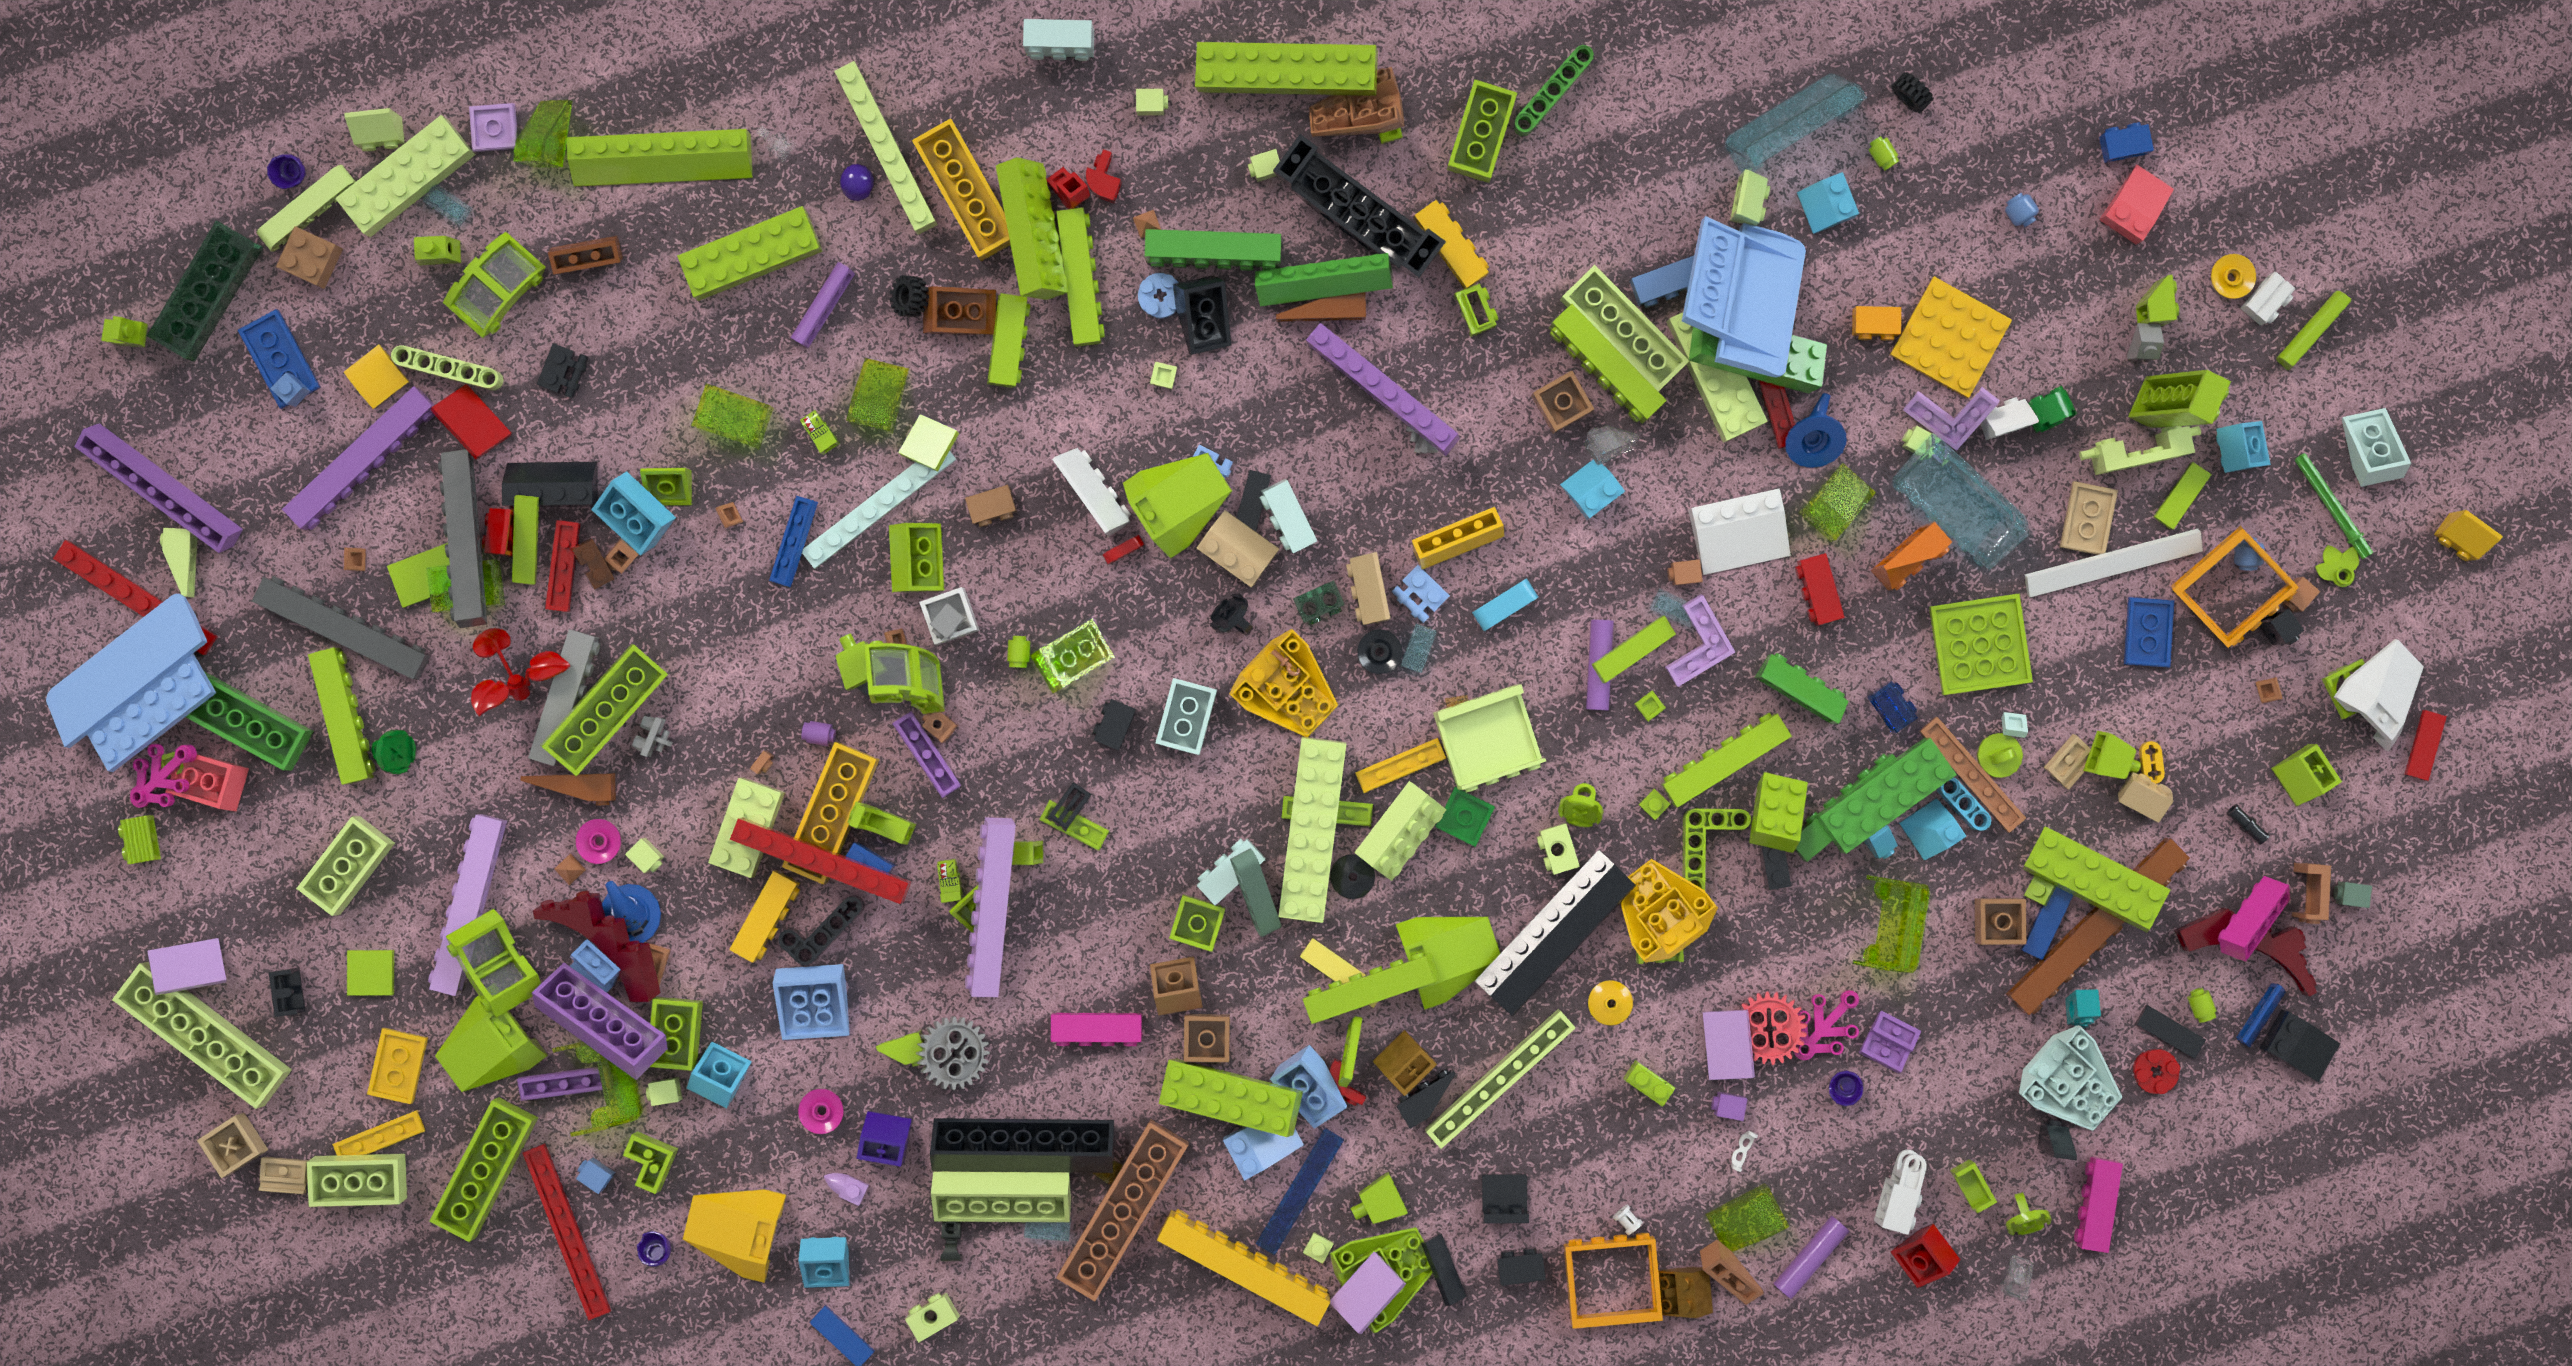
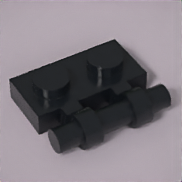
M552 343L536 385L557 393L560 392L562 385L566 386L567 389L564 395L573 398L575 391H578L580 387L578 383L581 375L587 369L588 356L580 354L578 361H574L572 359L575 351ZM569 367H572L574 371L570 380L565 379Z

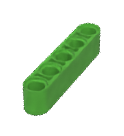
M1578 46L1517 115L1513 126L1517 135L1528 136L1589 67L1594 55L1593 50L1589 46ZM1585 53L1588 56V60L1586 62L1579 61L1577 54ZM1570 70L1573 72L1574 77L1567 79L1563 76L1562 71ZM1554 86L1559 90V94L1555 96L1550 95L1547 88ZM1540 103L1544 106L1545 110L1540 113L1536 112L1533 109V105ZM1526 120L1529 122L1530 127L1522 129L1519 127L1518 122Z

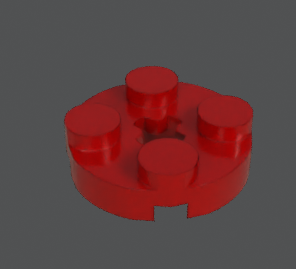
M2150 1049L2144 1051L2134 1062L2133 1073L2135 1081L2146 1092L2165 1094L2176 1085L2179 1079L2180 1065L2174 1056L2165 1050ZM2159 1065L2162 1073L2154 1078L2151 1068H2156Z

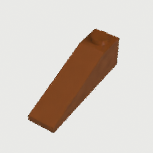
M1366 292L1321 298L1276 314V322L1366 320Z
M615 773L578 774L577 776H520L523 782L586 801H596V805H609V801L616 800Z

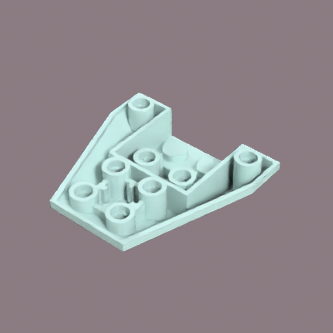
M2079 1025L2053 1035L2023 1069L2019 1094L2033 1107L2092 1131L2122 1099V1095L2096 1041Z

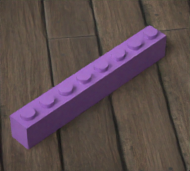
M1320 323L1306 339L1308 345L1443 455L1446 456L1460 440L1456 431L1323 324Z
M413 386L282 510L300 529H314L320 523L319 519L325 513L330 514L337 507L336 503L341 498L345 499L352 494V488L357 483L361 484L369 478L370 475L368 473L374 467L379 468L385 463V457L390 452L395 453L402 447L401 442L406 437L414 436L419 430L418 426L423 421L426 423L435 416L431 412V408L435 404L419 388Z
M100 423L83 429L74 446L218 553L235 545L243 530L241 527Z

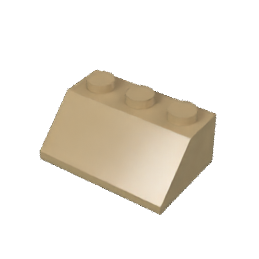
M1224 510L1197 546L1198 550L1250 587L1255 585L1279 551L1278 547L1226 510Z
M1377 552L1350 558V564H1347L1346 568L1348 577H1353L1355 586H1351L1353 600H1358L1359 608H1355L1357 622L1362 621V625L1390 620Z

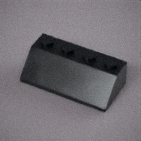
M597 462L507 463L502 480V506L514 508V497L516 495L539 497V507H593L598 501Z

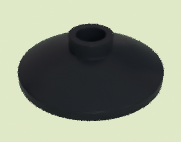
M1383 629L1373 630L1365 634L1360 640L1357 649L1358 659L1367 671L1374 674H1385L1395 669L1402 657V646L1399 639L1390 631ZM1377 648H1382L1384 650V654L1382 656H1377L1375 654V650Z
M1357 854L1345 855L1339 858L1331 869V884L1334 890L1342 897L1348 899L1361 898L1374 885V868ZM1350 873L1357 874L1355 881L1349 880L1348 876Z

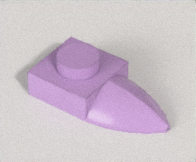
M842 1173L824 1175L828 1186L840 1198L858 1206L861 1204L869 1184Z

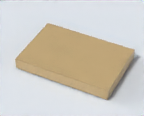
M2073 481L2060 548L2094 555L2106 553L2118 490Z

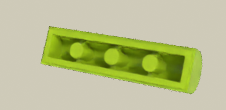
M2335 291L2276 358L2277 362L2285 369L2290 370L2351 302V298L2341 291Z

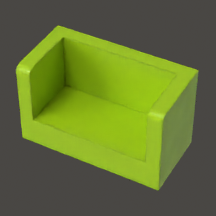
M1969 1159L1950 1170L1973 1211L1979 1213L1997 1203L1973 1161Z

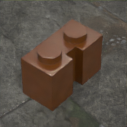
M592 538L571 548L579 565L586 564L589 569L584 574L594 590L614 580L610 569Z

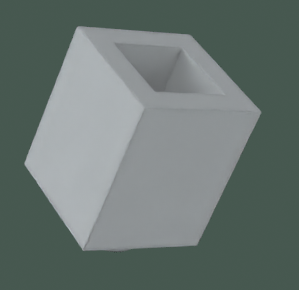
M946 603L930 623L933 627L932 632L941 640L944 637L950 639L967 618L950 604Z

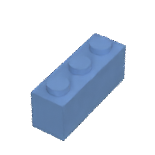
M1694 256L1632 278L1629 282L1638 306L1645 305V308L1658 304V299L1665 297L1666 300H1670L1679 296L1678 292L1685 289L1688 291Z

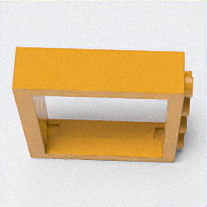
M2241 525L2171 585L2172 590L2228 648L2231 645L2235 646L2238 642L2240 643L2244 639L2243 635L2249 630H2256L2262 624L2261 620L2266 615L2270 617L2280 608L2278 605L2284 600H2291L2299 588L2291 577ZM2242 540H2245L2286 585L2229 634H2226L2185 590Z
M1637 1233L1634 1238H1627V1235H1615L1612 1240H1605L1604 1237H1593L1589 1242H1582V1239L1568 1240L1569 1243L1564 1244L1570 1322L1573 1329L1663 1321L1656 1240L1653 1236H1649V1233ZM1647 1245L1653 1308L1577 1315L1572 1251Z

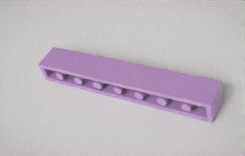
M476 814L475 818L471 819L469 830L471 831L470 838L466 840L463 852H465L464 861L460 862L457 871L460 876L458 883H455L452 889L453 902L446 911L448 921L440 934V939L442 940L441 947L436 950L434 956L436 966L431 971L428 982L431 983L430 990L458 996L462 993L466 975L456 957L453 958L446 948L449 945L446 936L483 914L507 824L506 820L483 814ZM475 941L462 948L469 962Z
M985 817L984 825L980 826V838H983L982 846L978 848V860H981L980 868L976 869L978 890H974L973 897L974 903H976V911H972L971 916L974 933H970L969 944L972 946V953L968 954L967 966L970 967V974L966 975L965 988L969 990L971 997H998L1016 826L1012 818Z

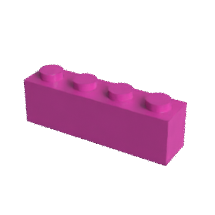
M2266 876L2259 883H2256L2248 899L2245 898L2238 913L2232 915L2227 928L2220 932L2218 941L2220 942L2221 952L2246 962L2290 901L2289 885Z
M1142 1013L1051 1014V1042H1056V1046H1069L1070 1042H1079V1046H1092V1042H1101V1046H1115V1042H1124V1046H1137V1042L1142 1041Z
M2091 1157L2090 1162L2086 1163L2085 1174L2088 1175L2087 1182L2083 1184L2081 1190L2084 1201L2083 1206H2080L2078 1210L2080 1226L2076 1228L2074 1234V1241L2077 1242L2076 1245L2081 1249L2109 1253L2123 1164L2118 1161Z

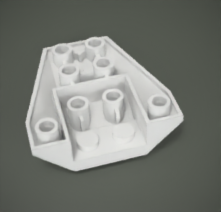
M2394 639L2351 674L2341 685L2334 698L2347 711L2360 713L2377 730L2373 738L2386 751H2389L2402 732L2424 666L2399 640Z

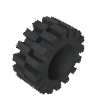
M1904 72L1892 84L1891 89L1898 96L1897 98L1902 100L1910 110L1913 109L1916 113H1922L1933 101V94L1929 92V88L1925 87L1923 82L1919 81L1920 79L1915 78L1909 72Z
M901 275L899 276L900 278L895 279L896 283L892 284L894 289L890 290V294H892L890 302H893L891 308L900 316H920L921 312L924 313L925 311L924 306L928 305L926 298L929 299V295L926 292L929 289L925 287L927 283L920 277Z

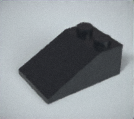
M1212 275L1173 284L1175 307L1189 354L1193 355L1232 346L1225 281Z
M2281 1010L2259 1049L2319 1082L2341 1043L2293 1013Z

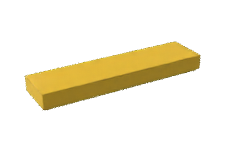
M1438 738L1357 771L1355 774L1363 793H1366L1446 759V756Z
M416 1110L332 1145L338 1156L367 1155L426 1130L419 1112Z

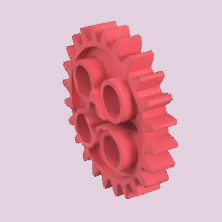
M1766 991L1764 998L1760 993H1757L1756 1001L1750 996L1748 998L1750 1005L1742 1003V1007L1744 1010L1748 1009L1752 1052L1755 1054L1754 1061L1762 1057L1763 1064L1766 1063L1767 1059H1770L1772 1065H1774L1776 1058L1781 1063H1784L1785 1055L1792 1059L1791 1051L1796 1053L1800 1051L1796 1045H1804V1041L1800 1037L1807 1036L1806 1032L1801 1031L1808 1026L1806 1023H1801V1020L1806 1016L1798 1015L1801 1006L1794 1008L1795 1000L1793 999L1788 1003L1786 1002L1787 995L1785 994L1780 999L1777 991L1774 997L1770 996L1769 991ZM1767 1008L1771 1009L1772 1026H1776L1777 1028L1774 1029L1772 1033L1774 1041L1773 1048L1770 1047L1769 1030L1765 1029V1027L1768 1025ZM1778 1010L1784 1011L1787 1014V1019L1782 1022L1778 1021L1775 1018V1012ZM1754 1012H1761L1764 1015V1021L1756 1023L1752 1019V1014ZM1779 1033L1787 1034L1789 1042L1786 1044L1779 1043L1777 1035ZM1757 1034L1764 1035L1766 1044H1756L1754 1036Z

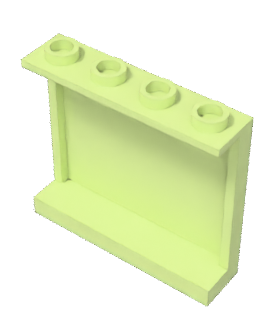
M1521 684L1433 712L1458 790L1465 789L1466 793L1478 789L1479 784L1486 782V785H1491L1499 782V777L1505 775L1507 778L1520 775L1519 770L1525 768L1528 771L1535 770L1541 767L1540 763L1546 762V759L1541 757L1521 694L1524 691Z

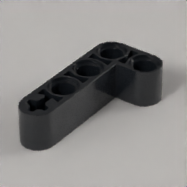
M855 895L847 897L807 939L796 929L784 930L779 935L778 941L780 946L800 965L805 966L813 963L863 912L865 907L863 899ZM849 901L851 903L856 901L858 903L856 905L858 910H852L847 915L843 913L850 908ZM835 916L842 918L843 925L841 928L834 927L832 921ZM820 932L827 936V942L824 945L817 941V935ZM787 933H792L795 936L796 940L793 945H789L785 941ZM803 949L810 950L812 956L809 961L802 958L801 952Z

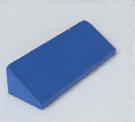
M2270 984L2236 1037L2238 1041L2247 1047H2251L2286 993L2281 985Z

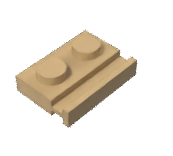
M2072 734L2045 765L2044 769L2060 782L2064 788L2069 790L2085 772L2083 770L2091 749L2077 735Z
M262 1157L259 1191L305 1194L307 1190V1161L309 1160Z

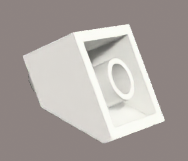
M2017 397L2004 401L2005 406L1995 407L1982 421L1981 427L1985 439L1989 440L2038 423L2039 420L2025 399L2018 401Z

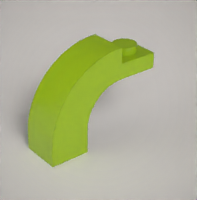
M113 316V320H104L101 341L122 346L145 347L148 324Z
M857 801L847 821L854 828L868 830L908 845L916 826L915 823Z

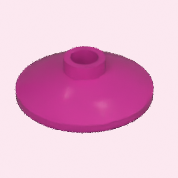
M593 819L586 822L580 827L576 835L578 853L583 859L594 864H602L612 860L619 852L621 846V836L614 824L604 819ZM598 837H602L604 840L601 846L596 843Z
M815 1089L807 1093L802 1098L798 1109L802 1125L810 1132L816 1134H826L836 1129L841 1123L844 1114L840 1098L834 1092L827 1089ZM820 1106L826 1108V1113L823 1115L818 1112Z

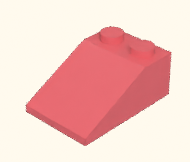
M2136 164L2099 220L2137 245L2145 239L2155 224L2174 189Z
M197 754L193 762L183 763L182 773L177 774L178 769H180L179 767L171 773L169 779H186L189 782V789L186 792L177 793L174 789L166 788V793L218 809L237 811L249 768Z

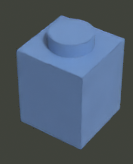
M287 372L270 388L286 404L294 407L310 392L295 375Z
M593 1157L588 1161L584 1160L577 1170L580 1174L576 1179L599 1194L605 1189L616 1172Z

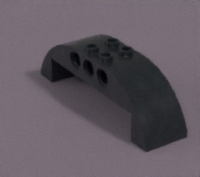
M1301 134L1273 170L1277 177L1293 193L1317 213L1374 255L1388 253L1391 266L1407 275L1419 279L1446 243L1444 239L1429 228L1426 231L1422 230L1319 154L1318 147Z

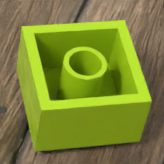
M1183 894L1169 939L1212 952L1226 907L1214 905L1211 902Z

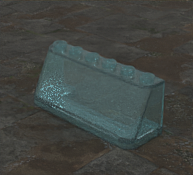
M1827 74L1732 132L1725 140V148L1741 174L1745 169L1755 172L1764 166V161L1837 117L1840 120L1857 110L1867 99V96L1858 84L1837 74Z
M1934 433L1923 441L1893 477V487L1900 494L1905 493L1915 508L1918 509L1920 507L1931 522H1937L1943 532L1949 538L1953 537L1964 552L1969 551L1973 555L1974 561L1981 567L1985 566L1988 570L1992 569L2029 536L2026 517Z

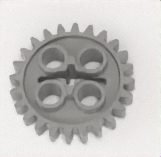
M951 1016L950 1022L947 1018L943 1017L942 1024L934 1021V1029L927 1027L926 1029L929 1034H921V1037L925 1040L924 1043L917 1044L919 1047H922V1051L916 1052V1055L922 1056V1059L917 1064L925 1066L921 1069V1073H929L926 1080L930 1081L934 1078L933 1085L938 1086L941 1083L942 1089H946L949 1085L950 1090H955L956 1085L960 1089H964V1082L972 1085V1077L980 1079L977 1072H985L981 1065L982 1063L989 1062L984 1059V1055L990 1054L989 1051L983 1048L989 1044L988 1042H982L985 1034H977L980 1027L975 1026L972 1028L973 1021H967L965 1024V1018L960 1017L957 1022L955 1016ZM955 1031L957 1033V1040L951 1043L949 1035ZM967 1038V1042L962 1044L964 1039ZM939 1047L942 1054L939 1059H935L933 1053ZM971 1047L973 1053L967 1059L964 1052L966 1048ZM951 1049H955V1057H950L952 1055ZM944 1062L942 1068H939V1065ZM955 1063L957 1071L955 1074L950 1075L949 1067Z

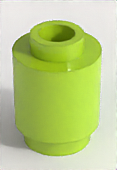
M1880 136L1869 143L1871 148L1868 151L1879 168L1882 167L1884 171L1900 161L1897 157L1898 153L1887 137L1883 139Z
M1013 636V640H1008L1007 661H1009V667L1027 668V662H1030L1031 641H1026V636Z
M2197 988L2190 991L2191 995L2187 999L2193 1015L2198 1019L2199 1023L2216 1018L2215 1012L2217 1010L2209 990Z

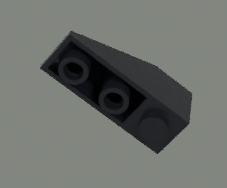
M1446 1068L1436 1074L1437 1079L1432 1082L1426 1080L1417 1086L1418 1090L1414 1093H1408L1406 1096L1402 1094L1397 1098L1399 1102L1395 1103L1396 1107L1410 1129L1431 1116L1456 1074L1453 1069L1449 1071Z

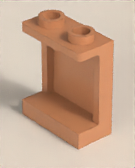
M2294 863V872L2307 873L2305 912H2292V917L2299 918V922L2320 924V920H2329L2331 866Z

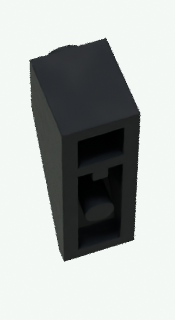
M2048 1119V1123L2041 1122L2037 1149L2054 1158L2077 1161V1154L2069 1128L2062 1125L2060 1120Z

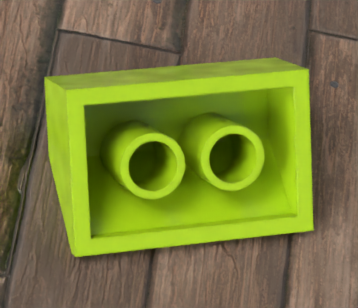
M901 523L889 525L892 592L944 591L941 524Z

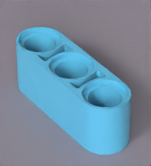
M1526 578L1478 608L1472 614L1482 630L1486 631L1537 599L1538 595Z
M1956 778L1949 780L1953 784V790L1950 793L1945 792L1944 784L1937 789L1940 796L1971 829L1982 831L1991 825L1989 813ZM1963 797L1968 801V806L1964 810L1959 807V801ZM1978 814L1983 817V823L1980 826H1976L1974 823V818Z

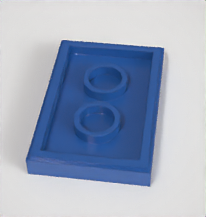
M2128 597L2124 653L2125 665L2170 667L2175 600Z

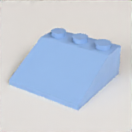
M843 964L776 969L773 989L782 1040L849 1036L847 988Z

